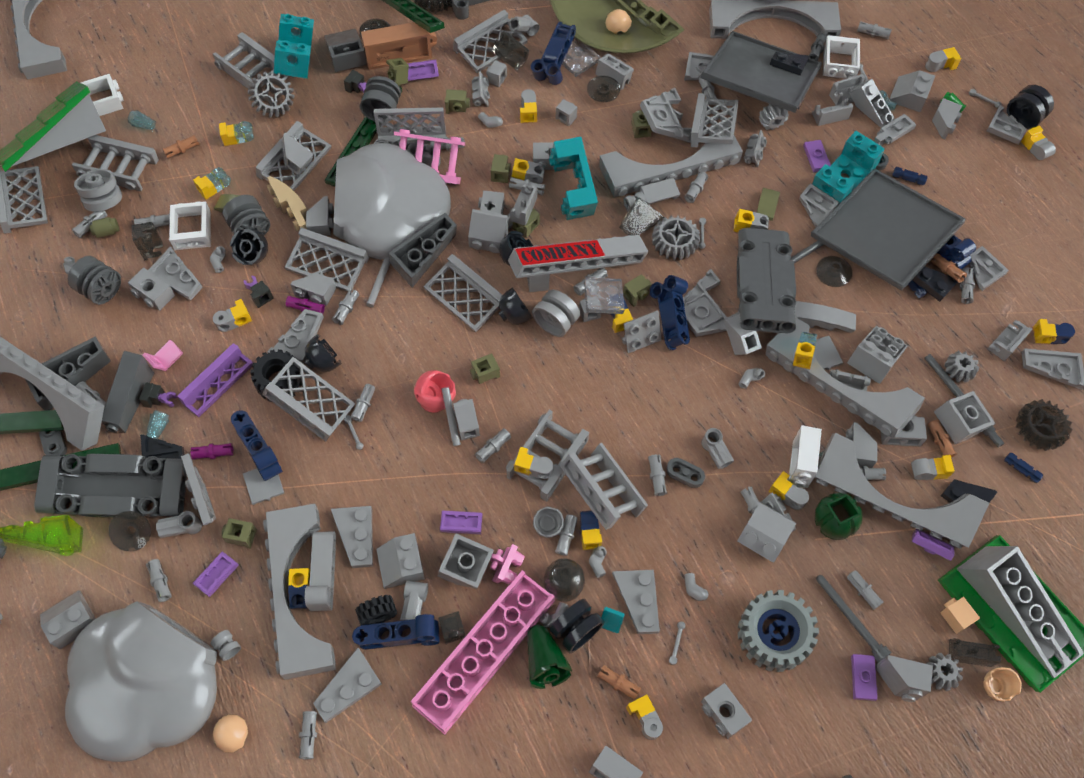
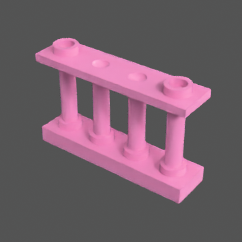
M404 129L394 132L395 136H401L399 147L403 150H406L407 138L417 139L415 158L421 163L424 140L434 141L431 167L438 173L441 143L451 144L448 172H446V175H439L446 183L460 184L461 177H456L455 168L458 145L465 146V142H461V138L451 137L448 140L410 134V130Z

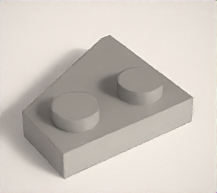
M999 106L987 132L1019 145L1026 128L1021 123H1018L1012 115L1007 116L1003 112L1004 108Z
M811 183L799 197L815 227L839 205L837 200Z
M983 246L970 255L971 262L969 264L974 270L973 274L981 291L999 280L1009 271Z

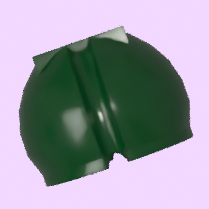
M833 493L828 497L822 498L817 504L815 523L816 526L821 527L820 532L824 536L834 540H843L853 536L861 527L862 509L856 505L857 501L848 494ZM839 504L843 505L850 518L840 522L832 509Z

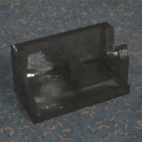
M505 31L501 33L500 40L496 39L494 49L492 50L493 53L517 71L527 61L530 51Z
M152 222L131 225L132 240L144 261L148 260V258L162 255L161 251L153 252L155 248L163 247V242Z
M957 638L949 639V654H951L952 661L957 659L960 663L994 667L1001 663V656H996V650L1000 648L997 644L988 645L961 641Z

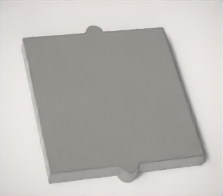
M830 336L819 339L814 338L812 341H809L810 344L815 346L813 355L824 370H830L832 367L843 364Z
M258 469L243 473L252 505L265 500L270 501L271 498L284 494L279 474L264 481Z

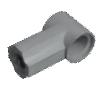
M524 15L523 17L515 16L509 21V29L511 31L527 33L529 36H534L540 28L539 24L529 15Z
M710 428L705 433L701 444L709 452L717 468L723 469L732 464L734 459L722 440V432L717 428ZM708 437L714 438L716 442H711Z
M191 511L182 512L179 516L159 519L156 523V530L160 538L185 533L194 535L202 528V521ZM193 520L192 524L187 526V523Z
M406 581L404 588L405 600L400 621L412 620L416 616L421 615L423 602L427 598L428 583Z

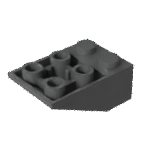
M356 29L324 35L335 72L367 65L364 48Z

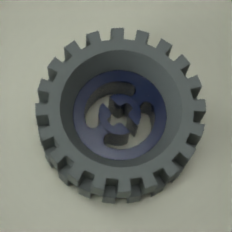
M770 590L764 596L761 593L756 596L754 601L752 600L741 616V620L738 623V628H740L738 639H742L743 642L740 646L742 651L748 650L746 656L749 660L753 657L757 660L755 665L758 667L764 664L766 665L765 670L772 671L774 668H777V672H783L786 668L791 670L801 664L811 654L817 644L818 639H815V637L819 634V628H814V625L818 622L816 616L810 617L813 610L810 606L806 609L804 608L803 603L805 600L801 597L798 601L793 599L794 593L789 592L787 596H784V590H778L775 594ZM777 619L768 626L764 634L762 628L764 621ZM778 630L780 633L775 635L773 631ZM788 631L790 632L788 644L783 646L774 645L782 641L787 636Z

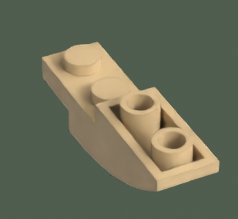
M271 176L267 177L269 181L267 188L270 195L274 194L275 196L273 200L276 207H280L283 213L287 212L290 218H294L292 222L296 231H299L301 228L307 229L305 222L307 209L299 196L280 180Z

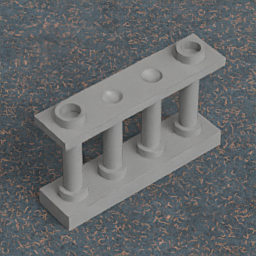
M241 32L237 35L239 46L223 58L216 52L213 53L214 63L219 70L225 71L250 90L249 84L253 83L251 78L262 69L269 67L274 73L275 55ZM247 51L249 53L236 65L233 66L229 63L241 52ZM258 59L260 61L259 64L246 74L240 71L252 60ZM280 74V76H281L282 78H283V77H286V79H287V78L289 77V76H287V75H281V74ZM265 83L259 86V88L257 89L258 94L262 92L261 87L264 86Z
M99 135L89 137L88 140L93 149L83 165L73 162L72 166L76 174L81 176L88 171L98 169L91 167L99 152L108 153L99 169H108L115 156H122L121 163L117 170L113 172L116 184L129 190L142 191L143 188L138 178L146 164L156 165L159 161L155 150ZM130 160H139L131 176L123 175Z
M550 409L546 415L542 414L538 420L539 425L523 446L528 449L529 455L538 458L541 457L531 452L536 442L561 456L560 459L562 460L559 464H553L552 475L549 479L542 480L514 471L517 456L514 460L511 459L506 466L508 479H511L516 473L539 487L540 498L546 502L565 476L564 471L560 467L562 462L570 453L575 452L578 456L589 439V432L584 429L579 434H573L552 421L553 411ZM548 427L570 440L572 445L569 449H563L541 435Z
M602 443L596 447L590 457L580 460L575 452L568 454L560 465L605 530L612 528L621 517L620 514L631 510L634 516L638 517L648 506ZM596 463L602 472L591 476L586 466ZM608 479L614 488L602 491L596 482ZM619 494L625 504L614 507L608 498Z

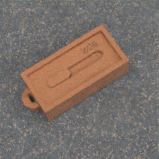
M415 22L361 32L369 70L388 67L389 65L386 63V60L402 58L406 63L432 58L431 47L437 44L435 32L429 33Z

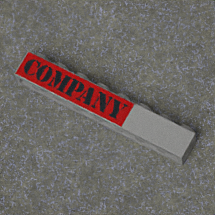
M628 235L606 239L599 238L578 242L517 247L513 249L508 262L515 277L523 278L641 263L648 250L640 235Z

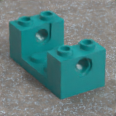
M281 14L279 37L275 47V74L280 73L281 75L308 79L314 19Z
M855 131L845 142L842 154L830 167L825 164L818 171L812 185L837 200L840 204L876 168L885 148ZM841 174H847L849 178H844L841 176Z
M582 137L554 141L553 148L550 149V166L554 167L555 172L573 168L574 177L578 179L579 183L577 184V189L566 191L565 198L562 199L563 204H561L562 214L566 216V220L594 215L598 200Z

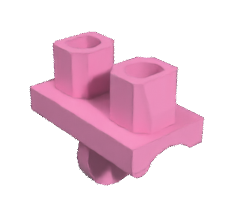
M512 544L511 547L506 548L505 552L498 549L496 554H492L490 569L496 570L492 579L493 582L499 583L502 581L511 584L516 578L517 573L509 570V566L513 564L520 567L525 558L524 555L516 551L517 546Z

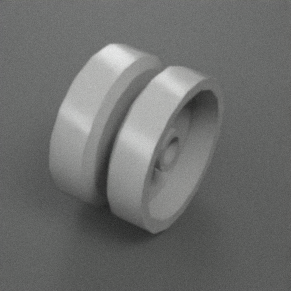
M91 170L79 176L74 182V187L81 197V202L86 210L92 212L107 210L114 207L122 199V192L116 184L113 172L110 170Z
M552 289L533 308L532 316L546 332L553 336L563 337L570 329V325H573L580 317V310L566 294Z

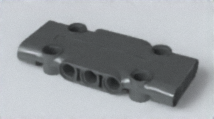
M743 228L738 232L737 298H740L738 308L740 312V325L745 330L786 334L792 333L796 329L794 260H791L793 249L790 246V237L785 231Z
M74 454L67 456L44 455L40 463L34 508L36 513L78 514L86 517L138 518L139 516H149L153 518L157 516H179L184 510L187 474L182 459L158 458L155 456L146 458L141 455L87 454L86 456ZM77 461V466L72 469L73 463ZM158 463V468L152 471L153 465ZM72 501L71 507L67 509V503ZM153 502V509L147 511L148 505Z

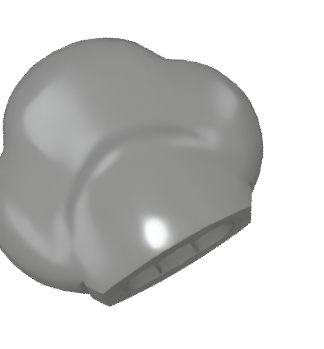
M389 143L370 144L359 148L346 157L337 159L333 235L343 239L352 246L366 250L370 258L384 260L389 257L390 251L444 213L448 216L450 214V192L439 173L432 167L419 162L409 151L403 150L397 145Z
M136 601L126 608L110 611L97 617L79 633L71 647L67 661V675L70 686L65 704V719L75 743L94 758L111 762H127L137 760L156 748L170 747L188 740L204 726L214 707L217 694L215 671L217 651L173 619L142 602Z

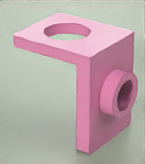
M169 340L155 355L144 353L143 356L153 368L166 371L183 352L172 340Z

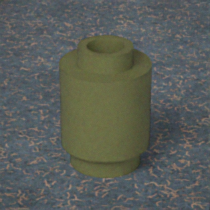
M107 217L94 220L92 225H90L92 235H96L97 238L114 235L120 231L116 218Z

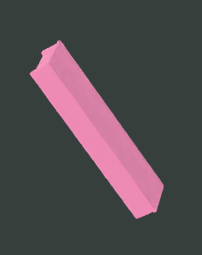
M522 570L411 700L412 707L445 735L527 636L530 628L537 624L540 617L555 602V596L548 593Z

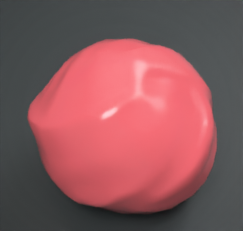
M438 370L427 371L418 378L414 387L416 400L424 410L432 413L440 412L445 409L442 388L449 387L453 401L456 395L455 383L451 380L449 374Z

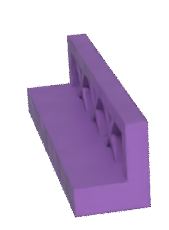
M233 343L177 397L187 409L197 417H200L252 367L253 362L243 355L240 348ZM240 359L246 363L242 368H235V364ZM231 373V378L228 381L221 382V377L224 374ZM210 387H217L215 394L207 395V390ZM197 400H203V405L198 410L192 406Z

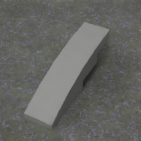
M796 301L795 317L808 324L810 328L816 325L831 331L838 328L849 333L856 330V314L824 305Z

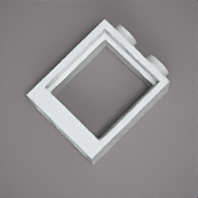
M828 35L824 45L823 76L846 79L857 76L860 69V39ZM830 53L852 55V64L830 63Z
M110 74L81 82L88 86L89 95L111 89L113 96L93 102L99 116L124 109L121 103L124 101L120 91L117 92L120 89L116 79L112 80Z
M206 201L170 205L169 241L174 250L211 247V211ZM202 215L201 231L178 233V217Z
M801 425L793 440L788 481L798 488H808L817 474L822 429Z

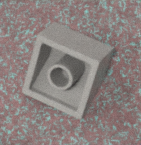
M919 70L899 76L889 102L921 112L935 75Z
M472 209L468 235L469 247L476 250L481 249L492 253H500V243L508 234V216Z
M974 391L948 400L934 411L954 444L968 440L996 424Z
M760 502L737 542L774 563L794 529L796 522Z
M415 533L395 537L376 549L384 589L406 584L407 580L415 582L425 580Z
M455 534L438 571V577L456 585L477 589L494 550L459 534Z
M80 590L40 614L41 628L49 643L58 649H62L73 642L79 633L96 619Z
M888 655L875 666L876 671L893 694L902 697L904 701L915 702V700L931 692L933 665Z

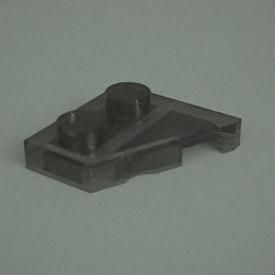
M637 198L619 228L628 235H640L655 226L659 221H662L664 216L641 198Z

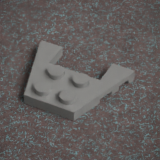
M676 88L641 102L640 107L654 133L691 142L692 128H682L670 105L679 104L681 101Z
M712 269L683 298L687 325L696 337L727 331L724 319L740 314V312L726 317L707 291L720 284V279Z

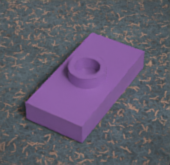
M436 59L408 63V81L439 76Z
M821 140L804 142L803 147L813 173L818 172L825 164L829 167L831 166Z
M442 511L440 532L481 534L483 514L477 512Z
M915 529L913 532L912 542L924 547V550L928 553H936L950 561L954 557V546L918 529Z
M222 551L193 584L210 598L239 565Z
M853 654L851 656L853 699L876 701L875 658L871 655Z

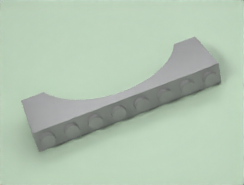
M11 0L13 4L11 5V10L14 15L12 20L15 25L13 30L17 38L15 40L18 49L16 54L20 61L18 68L21 73H24L27 80L67 71L66 59L59 47L41 43L30 35L29 24L31 16L43 0Z
M711 0L710 38L726 39L736 27L748 21L761 18L789 20L806 27L816 36L819 33H823L826 36H840L841 33L838 2Z
M734 136L733 144L705 143L699 151L689 158L665 165L639 163L614 151L600 155L599 168L614 198L632 192H639L641 186L674 178V180L688 178L701 171L707 172L728 165H735L740 162L743 151Z
M796 317L795 331L786 334L778 333L767 344L766 356L771 361L777 362L786 371L794 373L803 382L809 383L817 391L826 394L834 402L840 403L849 412L863 418L866 423L875 426L884 435L890 436L893 439L897 437L919 411L925 399L908 387L893 392H868L850 387L829 375L820 366L814 355L810 369L793 366L798 342L809 343L810 328L808 324Z
M0 337V375L3 372L13 373L34 384L55 408L63 424L68 442L81 451L96 445L105 406Z
M832 433L818 463L817 474L814 477L817 478L816 483L825 487L830 484L836 487L834 491L843 494L849 493L854 496L857 502L864 505L866 502L873 504L872 508L881 513H884L886 510L892 513L891 517L903 522L904 519L912 522L911 527L920 531L925 528L931 531L929 535L940 540L944 537L950 540V545L959 549L962 546L969 548L989 505V502L971 494H963L951 503L928 509H915L895 503L880 494L862 473L856 458L854 441L837 433Z
M309 504L266 512V520H263L265 532H268L265 546L270 554V558L267 559V568L271 571L272 577L268 579L270 591H273V598L270 599L271 610L275 611L272 627L273 631L277 634V639L274 640V649L279 657V661H276L277 674H280L284 680L336 670L334 648L330 643L314 638L298 625L289 607L287 595L289 569L296 554L313 535V532L321 530L319 510L316 504Z

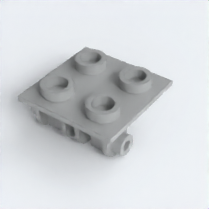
M658 310L624 323L625 335L622 338V342L624 345H627L628 353L661 341Z

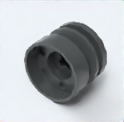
M374 76L370 78L366 83V88L360 102L362 114L368 119L375 121L374 109L397 108L401 89L393 80L387 77ZM378 115L383 119L387 118L386 115Z
M237 196L227 202L223 208V217L233 234L238 230L255 229L265 236L269 231L270 221L254 196Z
M85 256L79 259L72 266L68 275V285L98 305L110 301L118 292L121 284L119 272L93 256Z

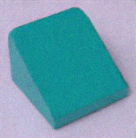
M605 607L601 617L605 621L602 628L619 633L625 614Z

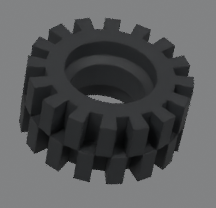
M380 595L378 598L373 597L371 598L372 600L364 601L365 603L359 604L355 609L360 626L385 623V621H389L397 615L391 595H384L383 597Z

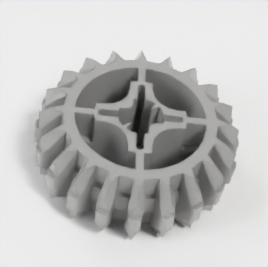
M265 71L263 76L257 74V79L253 78V83L249 84L250 90H248V94L251 96L248 99L249 101H254L251 106H257L256 112L262 110L263 116L269 113L268 116L271 118L274 113L276 117H279V112L284 115L285 110L289 111V106L293 105L292 99H294V95L291 93L294 89L288 88L291 83H285L286 77L279 78L280 73L274 76L273 71L270 72V75ZM265 83L266 90L258 94L257 89ZM272 83L278 85L280 88H275ZM269 91L272 92V94L274 93V97H270V95H268ZM284 95L285 101L277 106V98ZM262 101H267L270 104V106L264 104Z
M671 215L669 219L664 217L662 221L655 225L652 233V243L655 246V250L660 251V256L666 255V259L669 256L673 260L676 257L682 260L683 256L688 259L690 254L693 255L699 246L700 232L696 224H692V220L686 221V217L681 219L679 215L673 218Z

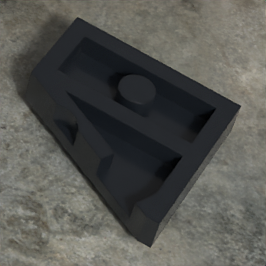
M775 52L770 65L801 75L810 56Z
M925 266L912 279L939 302L958 283L951 276Z
M140 435L142 456L146 458L155 456L158 458L182 459L181 456L185 455L184 447L154 439L147 435ZM158 463L153 465L152 471L158 468Z
M954 479L940 496L951 503L963 494H971L990 503L998 492Z

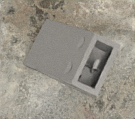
M875 326L858 345L847 363L880 384L908 345L902 339L889 334L886 329Z

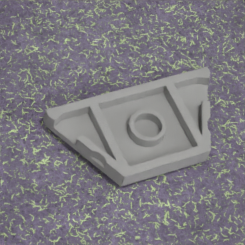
M188 453L181 456L188 480L185 482L189 492H192L194 496L191 498L195 510L198 509L203 525H207L216 520V516L205 483L196 466L194 467L191 456Z

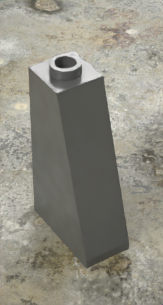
M127 351L123 352L102 417V423L110 432L117 433L119 431L126 433L141 402L139 399L145 383H150L154 375L153 370L143 355Z

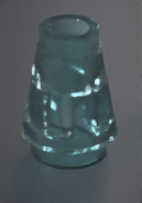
M132 110L128 116V123L133 127L150 130L155 128L156 121L138 110Z
M154 410L153 414H150L146 435L158 439L169 423V415Z

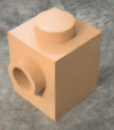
M964 597L959 600L955 598L949 600L944 604L946 608L940 612L956 634L980 619Z

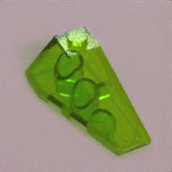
M69 515L49 516L40 518L38 523L26 521L24 526L21 527L17 525L1 527L0 539L9 543L70 556L73 553L82 551L83 528Z

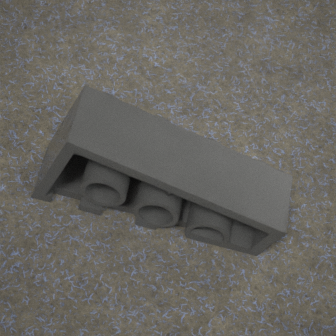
M446 213L442 214L390 251L389 263L413 288L454 239L457 225Z
M93 337L42 363V365L76 386L79 382H86L111 362L98 339ZM26 380L40 407L44 411L51 410L53 405L34 384Z

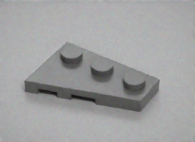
M171 246L148 270L170 285L173 291L190 301L202 289L200 282L185 266Z
M305 309L291 324L288 332L285 335L282 334L278 339L279 342L274 347H271L267 353H270V350L277 352L278 349L283 350V353L287 351L304 364L307 359L305 347L317 335L324 318L323 313Z
M1025 348L1021 352L1024 369L1078 389H1084V368L1081 353Z
M372 507L331 509L352 568L373 567Z
M654 570L613 571L612 575L617 582L620 594L628 608L637 634L659 633Z
M359 648L356 649L313 703L325 723L382 685Z

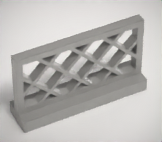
M504 9L455 38L453 50L457 54L460 53L475 72L478 73L493 64L495 60L498 61L523 46L528 40L521 32L501 30L506 24L510 27V19ZM496 33L499 34L498 39L489 38V35ZM501 34L510 36V41L500 39ZM512 36L519 37L521 41H511ZM478 41H486V46H479L476 43ZM488 42L498 43L497 48L488 47ZM499 44L509 45V48L506 50L499 49ZM466 48L474 49L473 54L466 53L464 50ZM475 50L485 51V55H475ZM487 51L495 52L496 56L487 57L486 53ZM474 59L484 60L483 64L477 66L474 63Z
M698 93L691 131V147H698L699 142L733 144L739 100L705 99V94Z
M443 107L374 109L378 139L400 141L401 136L394 135V132H399L400 129L410 130V134L441 139L446 137ZM415 114H420V115H422V117H420V118L418 119V118L415 117L414 115H415ZM440 114V116H438L437 118H434L431 115ZM378 115H386L387 118L383 119ZM397 115H404L405 117L400 119ZM410 119L414 121V123L409 124L406 121ZM426 119H428V120H430V121H432V122H430L429 124H427V123H425V122H423V121L426 120ZM394 120L397 123L393 125L389 121ZM407 138V142L417 143V139ZM424 140V144H430V141Z
M296 121L287 131V134L295 137L303 147L312 146L314 161L307 166V169L305 168L304 172L299 176L294 175L293 171L292 175L282 176L281 170L289 169L285 165L280 166L279 163L284 159L282 138L255 167L256 175L261 180H268L267 177L270 176L271 171H279L280 177L274 178L281 182L293 180L294 183L290 187L293 191L331 149L329 143L303 128V124L299 121ZM303 135H306L310 138L311 142L301 143L300 139ZM322 145L325 148L322 151H315L314 146Z
M39 167L12 169L6 172L0 170V225L3 233H12L11 228L48 223ZM36 173L32 179L25 177L27 174ZM6 176H16L17 178L11 182L7 180ZM21 180L28 182L24 187L17 185ZM32 185L38 188L33 193L28 191ZM13 188L19 190L15 195L9 193ZM23 193L29 195L25 201L19 198ZM34 198L40 201L36 206L29 204ZM15 201L21 203L17 209L11 207ZM25 207L32 209L27 215L21 212ZM38 212L42 214L43 218L34 219L32 216ZM17 215L23 217L21 221L13 222Z
M301 228L298 233L300 237L285 265V269L305 277L315 273L323 275V273L333 270L335 274L333 279L338 281V283L335 282L336 288L347 292L349 289H353L364 263L367 264L370 258L367 251ZM303 243L310 246V250L303 253L300 252ZM324 250L327 255L317 259L315 252ZM313 254L315 260L305 264L303 257ZM337 255L341 256L343 261L333 265L331 258ZM301 258L303 265L297 268L292 267L293 262ZM329 259L331 266L321 270L319 263ZM352 261L358 262L357 268L349 270L348 263ZM317 264L319 271L309 273L307 268ZM345 265L347 272L337 275L335 269ZM350 276L351 280L348 286L341 284L339 279Z
M451 254L447 258L448 262L423 287L466 325L477 332L500 308L499 300L502 294L455 255ZM450 268L454 272V278H444V273ZM457 281L467 282V288L457 289ZM444 282H454V289L444 290ZM434 283H441V290L433 291L431 287ZM467 292V300L457 301V293ZM470 292H479L480 299L470 300ZM454 293V301L446 302L444 300V294ZM491 302L494 305L490 310L483 311V303ZM480 303V311L470 312V304ZM467 304V312L459 313L457 311V305ZM480 315V321L474 325L470 322V316Z
M294 357L290 359L272 382L265 387L262 394L325 442L355 405L353 401ZM292 364L300 369V375H290L289 368ZM301 378L302 388H292L291 379ZM304 378L314 379L316 386L306 387ZM287 379L289 389H281L275 384L278 380ZM327 389L331 392L332 398L321 399L320 390ZM317 390L318 399L308 400L306 391ZM303 391L304 401L295 400L293 392ZM343 401L348 405L347 409L337 411L336 402ZM332 402L334 411L324 412L322 403ZM319 403L320 412H311L308 404ZM334 415L335 424L331 427L325 422L324 416Z

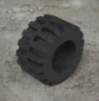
M278 349L277 352L270 350L268 354L264 352L262 357L258 356L256 358L257 363L252 364L253 369L250 371L251 379L262 398L266 399L262 394L265 387L272 382L268 380L273 373L281 371L290 359L294 357L287 351L283 353V350ZM292 364L289 368L290 375H300V369ZM301 378L291 379L292 388H300L302 386ZM287 379L278 380L275 384L281 389H289Z

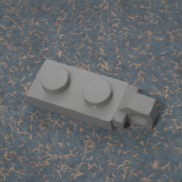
M903 114L883 126L877 133L874 142L880 146L884 143H892L912 131L916 124L907 115Z

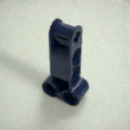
M560 21L558 22L542 58L536 59L531 63V70L536 80L543 81L548 78L552 85H558L562 82L563 76L560 67L576 33L575 25L569 26Z
M953 235L937 254H940L949 262H954L956 267L962 270L971 262L970 255L976 251V245L971 239L960 240Z
M674 275L667 276L664 284L655 282L650 287V296L658 299L664 340L667 348L670 350H675L677 346L687 345L690 342L683 294L688 289V282Z
M243 410L234 412L231 416V422L263 480L267 481L282 473L283 471L270 446H267L248 413Z
M423 614L416 616L412 620L362 625L353 631L352 639L360 648L365 650L420 643L424 646L437 645L440 643L439 621L434 620V615ZM410 628V634L407 637H402L403 631ZM385 631H389V636L382 640V634Z

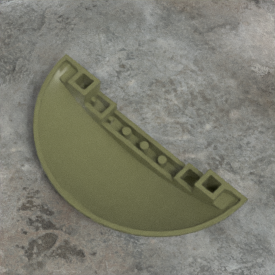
M550 0L557 19L565 25L576 26L574 38L587 46L604 52L629 54L647 51L669 42L684 31V28L661 9L657 12L651 6H646L641 0ZM613 10H624L630 16L632 23L627 32L619 31L617 34H614L607 29L605 24L606 18Z

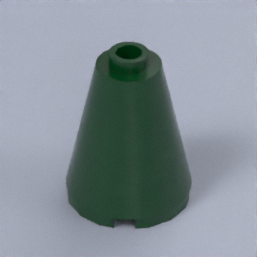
M542 625L532 626L527 633L529 681L531 686L537 689H545V684L550 683L552 687L557 686L570 678L572 668L547 627Z

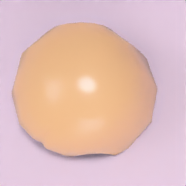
M616 9L607 15L605 24L607 29L614 34H617L619 31L625 33L631 27L632 20L626 11Z
M999 667L990 670L985 675L983 684L988 696L995 701L1005 702L1011 701L1014 696L1020 694L1022 682L1019 675L1011 668Z
M229 714L218 720L213 730V738L217 748L223 752H235L244 746L248 727L243 718L238 715Z

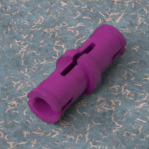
M288 296L285 303L286 307L298 309L301 312L307 309L324 313L325 310L324 304L311 302L307 298L299 299Z
M212 443L208 446L191 447L190 453L192 460L200 458L215 459L220 456H233L234 453L232 451L234 449L232 443L214 445Z

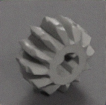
M769 104L759 112V121L766 130L779 128L780 125H784V122L788 120V110Z
M958 350L947 358L948 360L944 365L946 367L945 372L950 374L951 379L955 378L957 383L961 380L966 383L974 379L980 367L977 366L979 360H973L974 354L969 356L967 351L961 353Z
M938 653L936 657H929V662L926 663L933 665L931 684L936 683V690H940L943 687L945 691H949L951 687H958V681L963 679V676L959 674L963 671V668L957 667L956 664H958L959 660L952 661L951 654H947L944 657L942 653Z

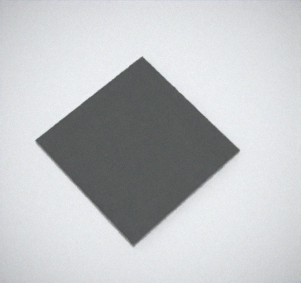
M732 31L702 72L701 79L796 113L819 72L822 62L809 58L801 75L794 74L772 66L770 62L775 52L797 53Z
M874 169L811 232V237L902 291L961 228L966 219L879 170Z

